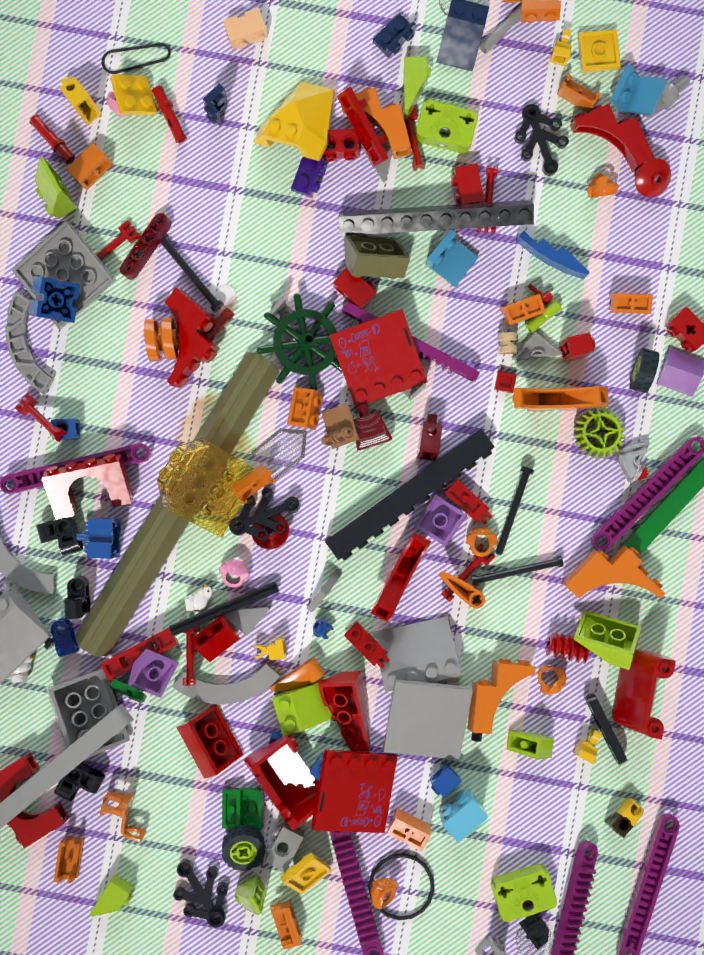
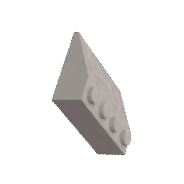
M5 591L0 596V684L51 636L20 591Z
M447 616L373 632V637L388 651L385 655L390 659L388 663L383 658L380 660L385 665L383 669L380 667L385 692L393 691L395 679L431 683L462 676Z
M102 668L46 688L66 749L118 707L114 692L109 687L110 681H108ZM126 727L89 757L130 741Z

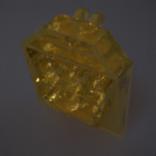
M204 438L179 445L170 454L169 461L161 469L157 479L162 505L170 512L223 538L230 521L242 505V502H239L231 486L254 471L255 468Z

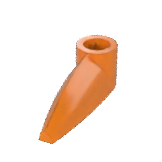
M441 571L439 573L440 578L468 605L477 609L484 605L485 596L478 588L446 572Z
M312 657L270 686L271 691L294 690L319 680L325 674V671L315 657Z

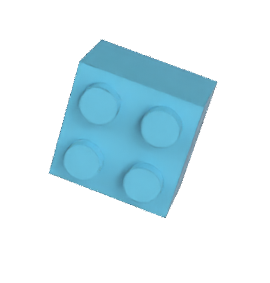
M469 788L465 791L461 790L455 796L456 799L451 803L447 802L444 804L439 812L442 825L457 843L488 818L484 806Z

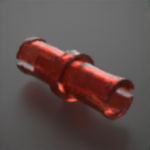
M226 306L213 322L212 328L205 335L213 341L221 331L226 329L225 326L236 314Z

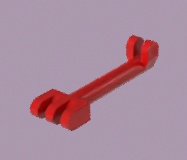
M414 106L409 118L404 119L414 158L412 162L413 171H417V168L425 169L413 125V120L418 118L416 106Z
M486 167L485 203L492 202L494 177L498 174V167ZM484 227V233H488L489 227ZM491 227V233H495L496 227ZM476 228V232L481 231V228Z
M129 220L118 227L122 234L96 254L100 260L104 259L124 241L128 240L132 244L141 237L139 232L131 236L136 229L134 226L130 227L131 223Z
M26 393L24 396L28 401L26 402L21 399L20 403L23 407L16 405L15 409L24 416L30 413L56 441L60 442L62 439L59 436H65L67 433L63 429L53 426L33 407L37 401Z
M482 543L479 544L476 550L479 552L483 549L484 545ZM491 554L488 558L476 556L457 578L465 581L481 563L487 566L495 558V555ZM449 587L445 588L441 593L449 602L455 597L452 595L454 592Z
M200 625L183 632L186 633V678H183V686L196 685L194 677V644L191 639L194 637V633L200 632Z

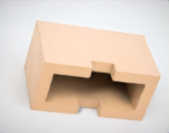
M259 7L244 12V17L238 18L235 15L223 20L232 50L243 49L248 44L259 43L268 38Z

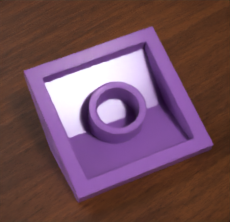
M668 348L656 384L692 397L703 377L704 360Z
M435 494L414 526L446 547L467 517V514Z
M146 649L133 663L128 685L161 698L179 662Z

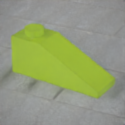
M404 57V119L409 118L426 86L427 77L431 76V65H427V57Z
M255 874L237 885L235 898L239 905H243L245 910L260 915L263 910L267 889L258 874Z

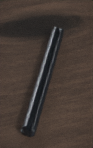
M276 582L269 583L170 625V633L172 636L183 633L221 615L223 616L275 594L279 591Z

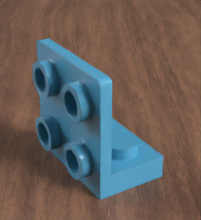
M626 65L610 100L618 112L653 115L667 80L666 78L639 76L633 65Z
M450 229L428 257L425 265L456 287L476 262L478 256L455 239L457 233Z

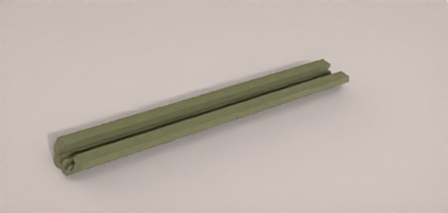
M246 353L76 633V642L82 650L87 651L92 656H108L112 652L278 377L279 371L272 361L258 353Z

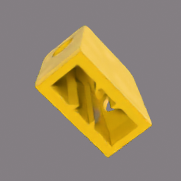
M64 77L61 80L60 90L86 125H89L102 115L90 95L75 77L71 79L70 77ZM85 101L86 104L81 107L80 104Z

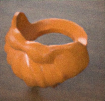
M597 173L589 184L587 193L591 199L599 196L613 195L617 193L619 184L612 182L609 177Z
M479 527L468 533L465 543L470 545L471 551L476 556L484 557L491 553L493 546L498 544V540L491 529ZM476 535L487 536L489 549L486 552H478L475 549Z
M548 665L540 669L537 676L538 682L541 685L540 692L553 695L559 693L564 688L567 675L562 667L555 668ZM546 670L554 671L559 678L552 687L542 681V674Z
M391 878L373 880L370 894L372 904L376 909H382V907L388 905L393 900L396 888H399L398 882ZM390 892L388 897L385 900H383L386 896V893Z

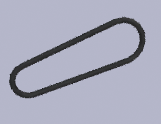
M164 43L107 51L103 55L101 65L106 72L117 74L164 62L169 59L171 50ZM164 46L168 50V55L163 59L116 71H110L104 65L105 57L110 53Z

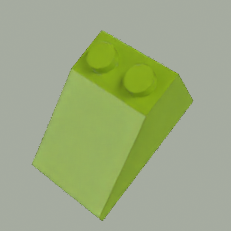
M44 157L39 158L34 180L38 188L35 190L41 199L44 198L47 204L44 207L50 216L54 215L59 220L78 208L60 175Z
M584 610L574 635V640L609 664L630 670L642 627Z
M320 681L273 695L272 701L283 736L304 731L332 719V713L327 706L325 707L321 699L318 686Z

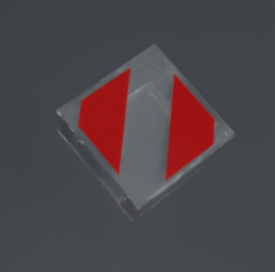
M645 460L641 461L630 484L650 478Z

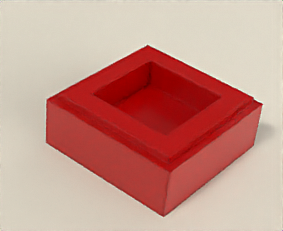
M498 370L494 390L513 393L517 374Z

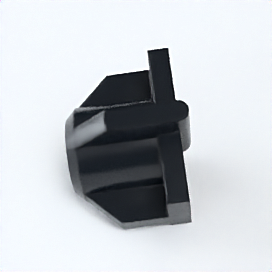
M530 915L519 922L527 934L526 939H530L537 950L548 942L549 927L541 917Z

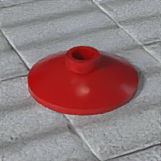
M652 158L645 161L639 167L635 176L637 191L645 197H656L663 193L671 180L669 164L660 158Z
M281 514L268 519L274 522H283L287 527L286 532L278 534L275 531L274 535H269L268 540L265 542H261L258 538L252 536L254 542L259 547L272 550L286 542L290 529L287 520ZM258 523L252 525V528L257 530L265 529L268 534L272 530ZM278 526L277 530H283L284 526ZM261 533L259 537L264 538L266 533Z

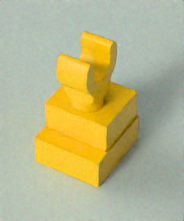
M564 29L561 40L555 43L549 62L566 66L572 51V45L568 44L572 30Z
M285 637L276 638L275 643H270L268 646L257 644L253 647L254 649L259 648L261 650V654L255 656L256 659L269 654L270 660L285 659L287 657Z
M592 728L588 741L585 742L580 739L573 753L594 764L597 758L595 756L599 750L594 745L600 740L602 733Z

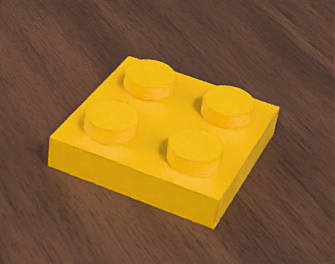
M617 29L578 34L581 73L619 70L621 64Z
M113 74L110 77L120 114L154 116L157 113L147 76Z
M311 852L305 855L296 865L288 868L280 877L285 885L302 895L328 875L332 869L328 863Z

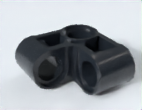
M62 518L36 525L41 544L58 539L59 549L63 556L83 551V542L76 539L79 532L76 522L72 518ZM63 522H67L69 525L67 532L62 528Z
M79 575L67 583V598H64L65 619L82 618L90 612L91 600L89 580L85 576ZM75 581L81 583V590L75 587Z
M82 762L74 768L79 772L80 776L74 775L73 771L69 772L59 781L54 790V794L72 802L79 788L97 794L105 779V774Z

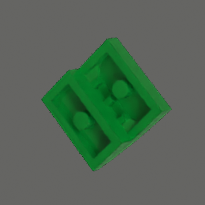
M223 788L222 828L232 829L239 825H250L261 830L264 827V790L262 788Z

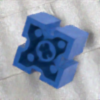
M34 276L32 292L36 293L35 300H30L28 315L75 323L77 308L72 307L73 300H78L80 284Z
M89 518L85 525L86 533H77L76 536L77 541H86L84 552L87 553V558L112 559L120 557L119 534H121V519Z

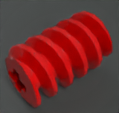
M554 632L548 638L546 645L547 656L553 651V657L560 653L561 659H564L567 654L569 661L575 656L577 663L583 658V663L585 664L590 652L589 649L575 641L572 636L566 638V635L561 634L559 636L557 632Z

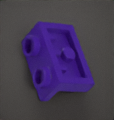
M302 156L291 191L313 198L314 193H318L321 182H319L320 176H324L327 169L325 157H321L320 161H316Z

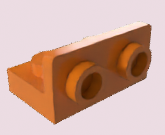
M294 387L287 424L315 430L319 422L318 415L323 402V394L313 389Z

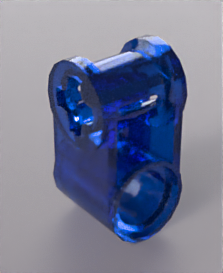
M65 618L55 621L51 625L50 631L58 656L63 657L79 652L80 648L76 642L71 621ZM58 626H64L65 629H64V630H62V629L59 630Z

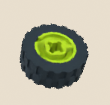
M645 348L640 350L631 372L630 389L643 393L649 391L657 373L659 352Z
M239 825L238 827H233L224 835L222 858L228 867L241 871L251 870L263 861L265 856L264 836L256 827Z

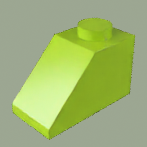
M509 730L507 750L538 760L552 758L554 738L538 733Z
M114 874L89 915L94 917L116 912L121 909L123 904L127 906L133 897L131 891L134 886Z

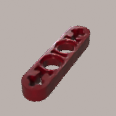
M158 213L153 217L121 264L120 273L127 279L133 280L139 275L169 231L172 222L164 213ZM154 235V239L148 242L149 237ZM144 250L143 255L137 258L138 253Z

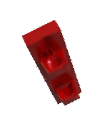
M352 87L345 89L337 95V98L375 167L388 159L382 146L387 140L384 134L377 137L363 110L364 107L368 106L365 98L358 101Z
M169 628L100 665L108 681H111L131 670L133 663L146 649L161 654L178 645L179 642L175 636H172ZM152 642H155V643H156V645H157V650L155 649V647H154V645H153Z

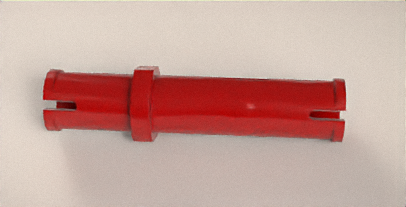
M156 86L152 89V93L157 100L158 109L163 113L175 138V142L182 143L187 140V137L172 108L173 104L168 100L163 86Z
M38 114L33 115L29 123L49 143L54 153H58L66 164H71L75 160V155L66 147L64 140L59 139Z

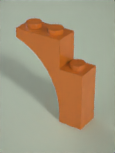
M503 0V2L509 3L522 2L521 22H553L560 20L561 1Z
M366 88L361 92L355 93L358 101L365 98L368 106L364 107L363 110L368 120L378 127L386 137L393 159L411 155V145L400 104H389L381 109L376 88Z
M500 658L499 661H493L491 683L489 680L479 679L478 683L472 682L473 693L467 729L473 733L492 734L495 712L501 699L514 684L528 676L535 675L536 666L529 664L530 661L518 660V663L511 662V659Z

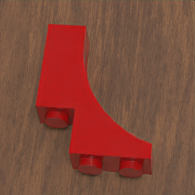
M609 104L605 106L598 105L589 113L585 114L582 112L576 115L570 125L573 133L593 134L613 144L622 153L632 172L638 170L645 161L655 158L637 118H624L617 122Z
M415 532L412 534L371 610L373 615L386 622L390 620L413 573L431 543L430 540Z

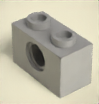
M285 821L282 826L278 825L273 834L275 837L273 843H269L265 849V862L286 872L304 838L305 831L299 828L292 830ZM284 842L288 845V847L282 849L278 846V844Z

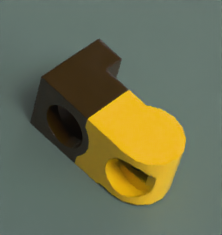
M628 798L622 803L612 817L609 816L604 822L624 838L643 815L644 809L633 798Z

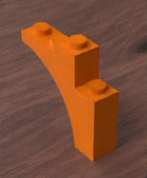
M603 386L562 389L513 388L512 400L514 408L527 409V411L532 412L551 410L571 411L609 407L608 387Z
M625 545L611 559L602 550L598 553L593 549L562 581L578 598L594 588L614 583H626L642 587L660 599L666 594L661 590L663 585L655 578L651 580L647 577L649 572L640 565L643 561L638 558L641 554L633 547L629 549Z

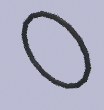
M405 853L392 854L381 860L373 869L368 883L370 894L375 873L382 864L393 858L405 857L412 859L424 867L430 879L431 890L427 902L420 910L411 915L397 916L387 913L384 909H377L386 917L395 920L413 919L423 913L431 903L435 890L433 875L428 866L416 856Z

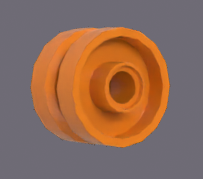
M173 317L162 318L160 325L156 319H145L144 339L149 361H160L163 353L167 360L177 359L178 335Z

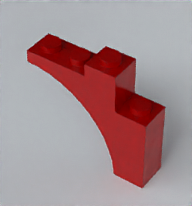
M175 288L165 301V304L171 310L178 326L179 354L174 370L167 382L173 387L181 388L187 384L191 374L200 367V362L209 363L214 360L220 348L205 335L212 328L215 318L185 291Z

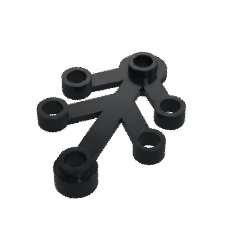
M529 104L522 111L524 122L520 130L516 132L514 140L518 144L524 143L527 137L526 132L531 125L533 134L527 147L521 153V159L523 161L531 160L533 149L536 143H538L545 162L542 166V172L546 176H553L558 170V163L552 159L546 140L555 144L559 149H564L568 145L569 139L564 135L558 137L541 129L539 122L549 126L552 131H558L562 126V121L559 118L551 119L541 114V110L537 105ZM529 111H533L535 115L531 116ZM557 122L559 127H555L553 123ZM517 135H522L524 139H518ZM559 140H564L565 144H560ZM528 152L530 157H525L524 153ZM548 164H553L554 168L550 169Z
M264 488L261 492L262 499L254 516L247 518L251 508L256 505V499L251 495L247 498V501L253 499V502L244 505L240 515L230 521L229 529L234 535L240 536L247 533L258 538L259 541L265 542L269 538L268 532L265 529L257 530L250 526L258 523L275 530L278 534H284L287 530L286 525L283 522H274L268 518L285 511L296 513L300 510L301 504L296 497H289L285 500V503L265 511L269 501L274 497V493L270 488ZM271 492L270 496L265 497V493ZM294 501V506H289V502ZM237 523H241L240 528H235ZM283 525V530L278 531V526ZM261 533H266L264 538L259 537Z
M188 859L181 860L177 866V873L180 877H187L196 894L187 892L183 887H177L173 893L174 899L203 904L206 910L196 909L193 903L186 904L183 910L186 917L193 916L206 919L208 924L214 928L222 926L226 919L222 906L225 895L229 890L228 884L225 882L218 884L216 889L218 896L214 906L210 898L214 880L219 872L218 868L210 866L207 869V880L204 889L192 871L193 863ZM187 864L189 869H184L182 865ZM213 870L216 874L210 875L209 871ZM224 887L226 891L221 892L219 888ZM181 891L183 895L178 896L176 892ZM192 908L193 912L189 913L186 909ZM218 914L220 918L215 919L213 915Z

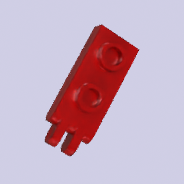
M458 479L444 492L449 499L476 523L480 520L486 525L487 521L482 516L485 515L489 519L493 517L488 512L490 508Z
M356 621L344 634L373 666L378 664L383 669L385 665L380 660L383 658L387 663L390 661L385 655L388 651L359 622Z

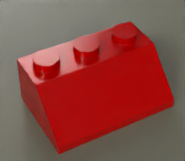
M217 704L176 727L204 779L219 774L244 755Z

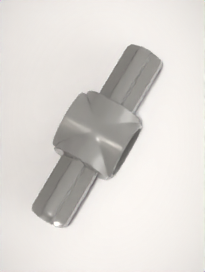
M682 75L673 84H666L653 115L660 109L667 110L678 100L679 92L690 84L688 76ZM644 115V116L647 117V118H651L653 115Z

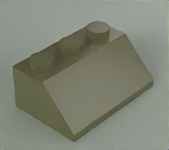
M345 235V264L352 276L388 277L391 279L405 277L410 256L397 238Z

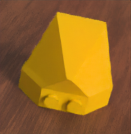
M300 82L261 125L253 142L271 148L273 142L293 146L300 150L303 157L320 161L328 145L327 135L331 124L330 113H332L334 89Z

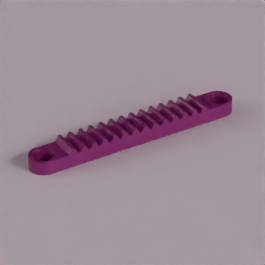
M345 302L341 309L344 314L360 323L378 318L349 302ZM412 336L418 354L422 355V360L428 358L429 364L434 361L435 367L442 366V371L448 369V374L454 372L472 382H476L480 374L477 370Z
M698 436L689 438L592 535L591 543L593 547L598 550L610 548L704 454V439ZM693 441L700 443V450L697 452L691 448ZM600 535L606 537L607 541L604 546L597 544V538Z
M137 443L4 476L0 480V488L7 494H16L44 487L42 476L46 469L53 466L58 468L65 467V465L72 462L79 464L90 458L102 459L109 454H115V456L121 454L125 467L148 461L151 458L152 451L148 445ZM143 447L146 450L144 458L137 457L136 451L138 448ZM9 479L15 481V487L12 490L6 487V482Z
M670 813L662 814L659 817L654 834L651 835L652 840L649 841L647 856L644 857L645 862L642 864V871L639 872L638 884L635 886V893L632 894L633 899L630 901L628 915L625 916L626 921L623 923L616 955H622L626 950L632 951V955L640 954L680 828L679 821ZM673 820V827L665 829V821Z
M329 831L363 955H369L371 951H377L380 955H384L351 833Z
M587 840L582 841L576 851L551 955H575L574 950L578 949L576 943H579L578 935H581L579 928L583 927L581 920H585L583 912H587L585 904H589L587 897L591 896L589 889L593 888L591 882L595 880L593 874H596L594 868L598 855L597 846ZM590 847L589 853L585 856L586 850Z

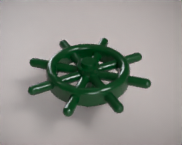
M296 293L293 296L296 311L289 313L282 320L270 312L264 313V318L275 325L276 329L273 335V344L258 347L257 353H275L276 358L284 367L276 378L278 384H282L288 374L292 372L298 375H308L310 389L317 391L316 373L321 372L329 365L342 372L339 361L335 359L336 353L329 336L337 331L333 323L327 318L335 307V303L332 301L328 302L321 313L315 310L303 309L301 296ZM305 318L315 320V323L308 332ZM297 319L300 334L289 327L288 324ZM321 326L328 333V335L314 337ZM285 332L295 341L281 343L282 333ZM330 342L328 353L316 346L317 344ZM297 348L290 359L283 352V350ZM311 351L322 358L323 361L314 366ZM303 352L306 367L296 365Z

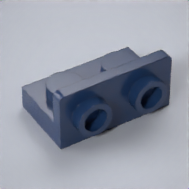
M399 13L373 38L372 42L389 58L392 54L395 55L400 51L405 41L409 42L414 37L416 23L414 21L409 23Z
M219 83L203 98V103L205 106L204 110L207 113L206 117L213 124L216 122L220 126L222 124L220 113L226 109L228 100L225 88Z

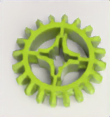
M606 407L601 408V410L599 408H594L593 411L591 409L587 410V415L581 414L582 420L576 421L580 427H574V431L579 432V434L574 435V438L580 439V441L576 442V445L582 444L583 446L580 451L583 452L587 449L586 455L590 456L593 453V458L595 459L599 457V454L602 459L606 458V454L613 456V451L618 452V446L624 445L620 440L626 438V435L621 434V432L626 431V428L620 427L624 421H617L620 415L612 416L613 410L611 409L607 412ZM594 418L593 429L586 432L588 423ZM601 418L607 420L612 428L606 427ZM599 430H602L603 432L607 431V433H604L603 435L592 434ZM613 434L611 443L605 447L607 436ZM587 438H593L599 448L594 447Z

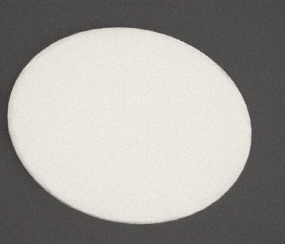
M222 285L217 289L215 297L217 300H221L224 305H230L236 299V292L233 287Z

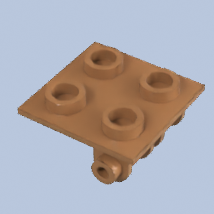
M348 403L322 413L327 430V435H324L321 439L323 445L331 446L332 449L359 440Z

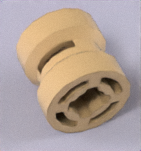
M505 332L498 334V341L500 342L498 354L517 353V346L515 345L517 333Z

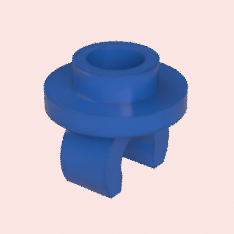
M321 618L314 623L313 634L316 637L322 636L324 639H328L329 637L325 634V631L327 629L333 631L334 628L326 619Z

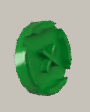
M112 679L109 685L112 690L120 694L123 693L134 701L143 703L147 698V695L120 681Z

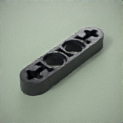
M594 693L585 696L584 699L618 765L628 761Z

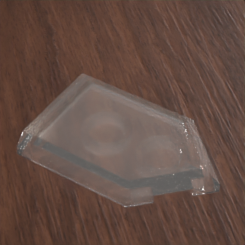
M280 428L251 453L262 466L271 471V477L277 481L305 458L307 431Z

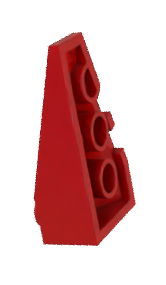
M344 671L320 681L318 686L322 702L332 713L331 717L339 725L340 733L350 750L370 751L365 687L361 671Z

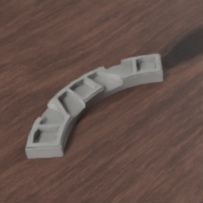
M15 291L7 311V326H5L7 347L15 367L25 380L36 390L46 395L55 378L47 374L38 365L30 351L27 340L30 299Z
M0 529V572L13 583L25 589L39 593L55 594V574L41 573L21 564L5 546Z
M266 663L256 673L239 682L212 684L195 677V686H183V678H186L185 671L172 687L197 701L211 704H231L257 696L274 684L281 675Z

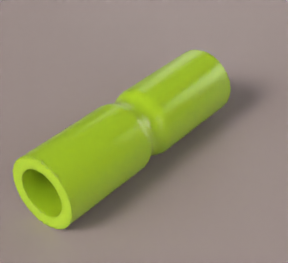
M554 300L545 308V313L537 315L525 324L529 332L533 333L546 320H549L558 313L562 307Z

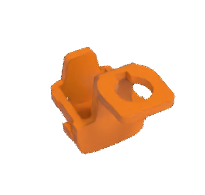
M108 791L103 799L100 815L103 816L106 812L122 818L121 834L127 839L141 842L146 834V830L136 826H128L129 812L135 795ZM110 800L120 803L118 807L108 805ZM134 831L139 833L140 835L134 836L130 834V832Z

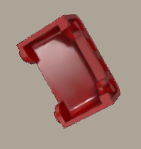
M636 649L630 670L621 667L619 669L612 709V718L617 724L651 738L662 740L664 725L658 718L650 717L656 679L671 677L675 669L676 660L660 653Z
M285 735L250 754L243 761L279 814L294 830L313 815L318 782L309 774L310 770L298 754L296 747L299 745L293 736L288 737Z

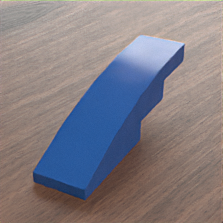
M525 231L516 239V242L530 254L563 273L580 279H584L590 273L563 246L556 251L545 239L537 243Z

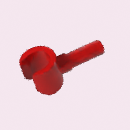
M531 283L528 285L531 291L535 294H540L543 304H548L552 301L553 296L549 291L542 293Z

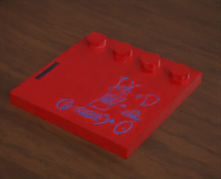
M403 308L329 335L355 408L428 383Z
M324 749L311 829L313 831L385 833L398 756L386 753Z

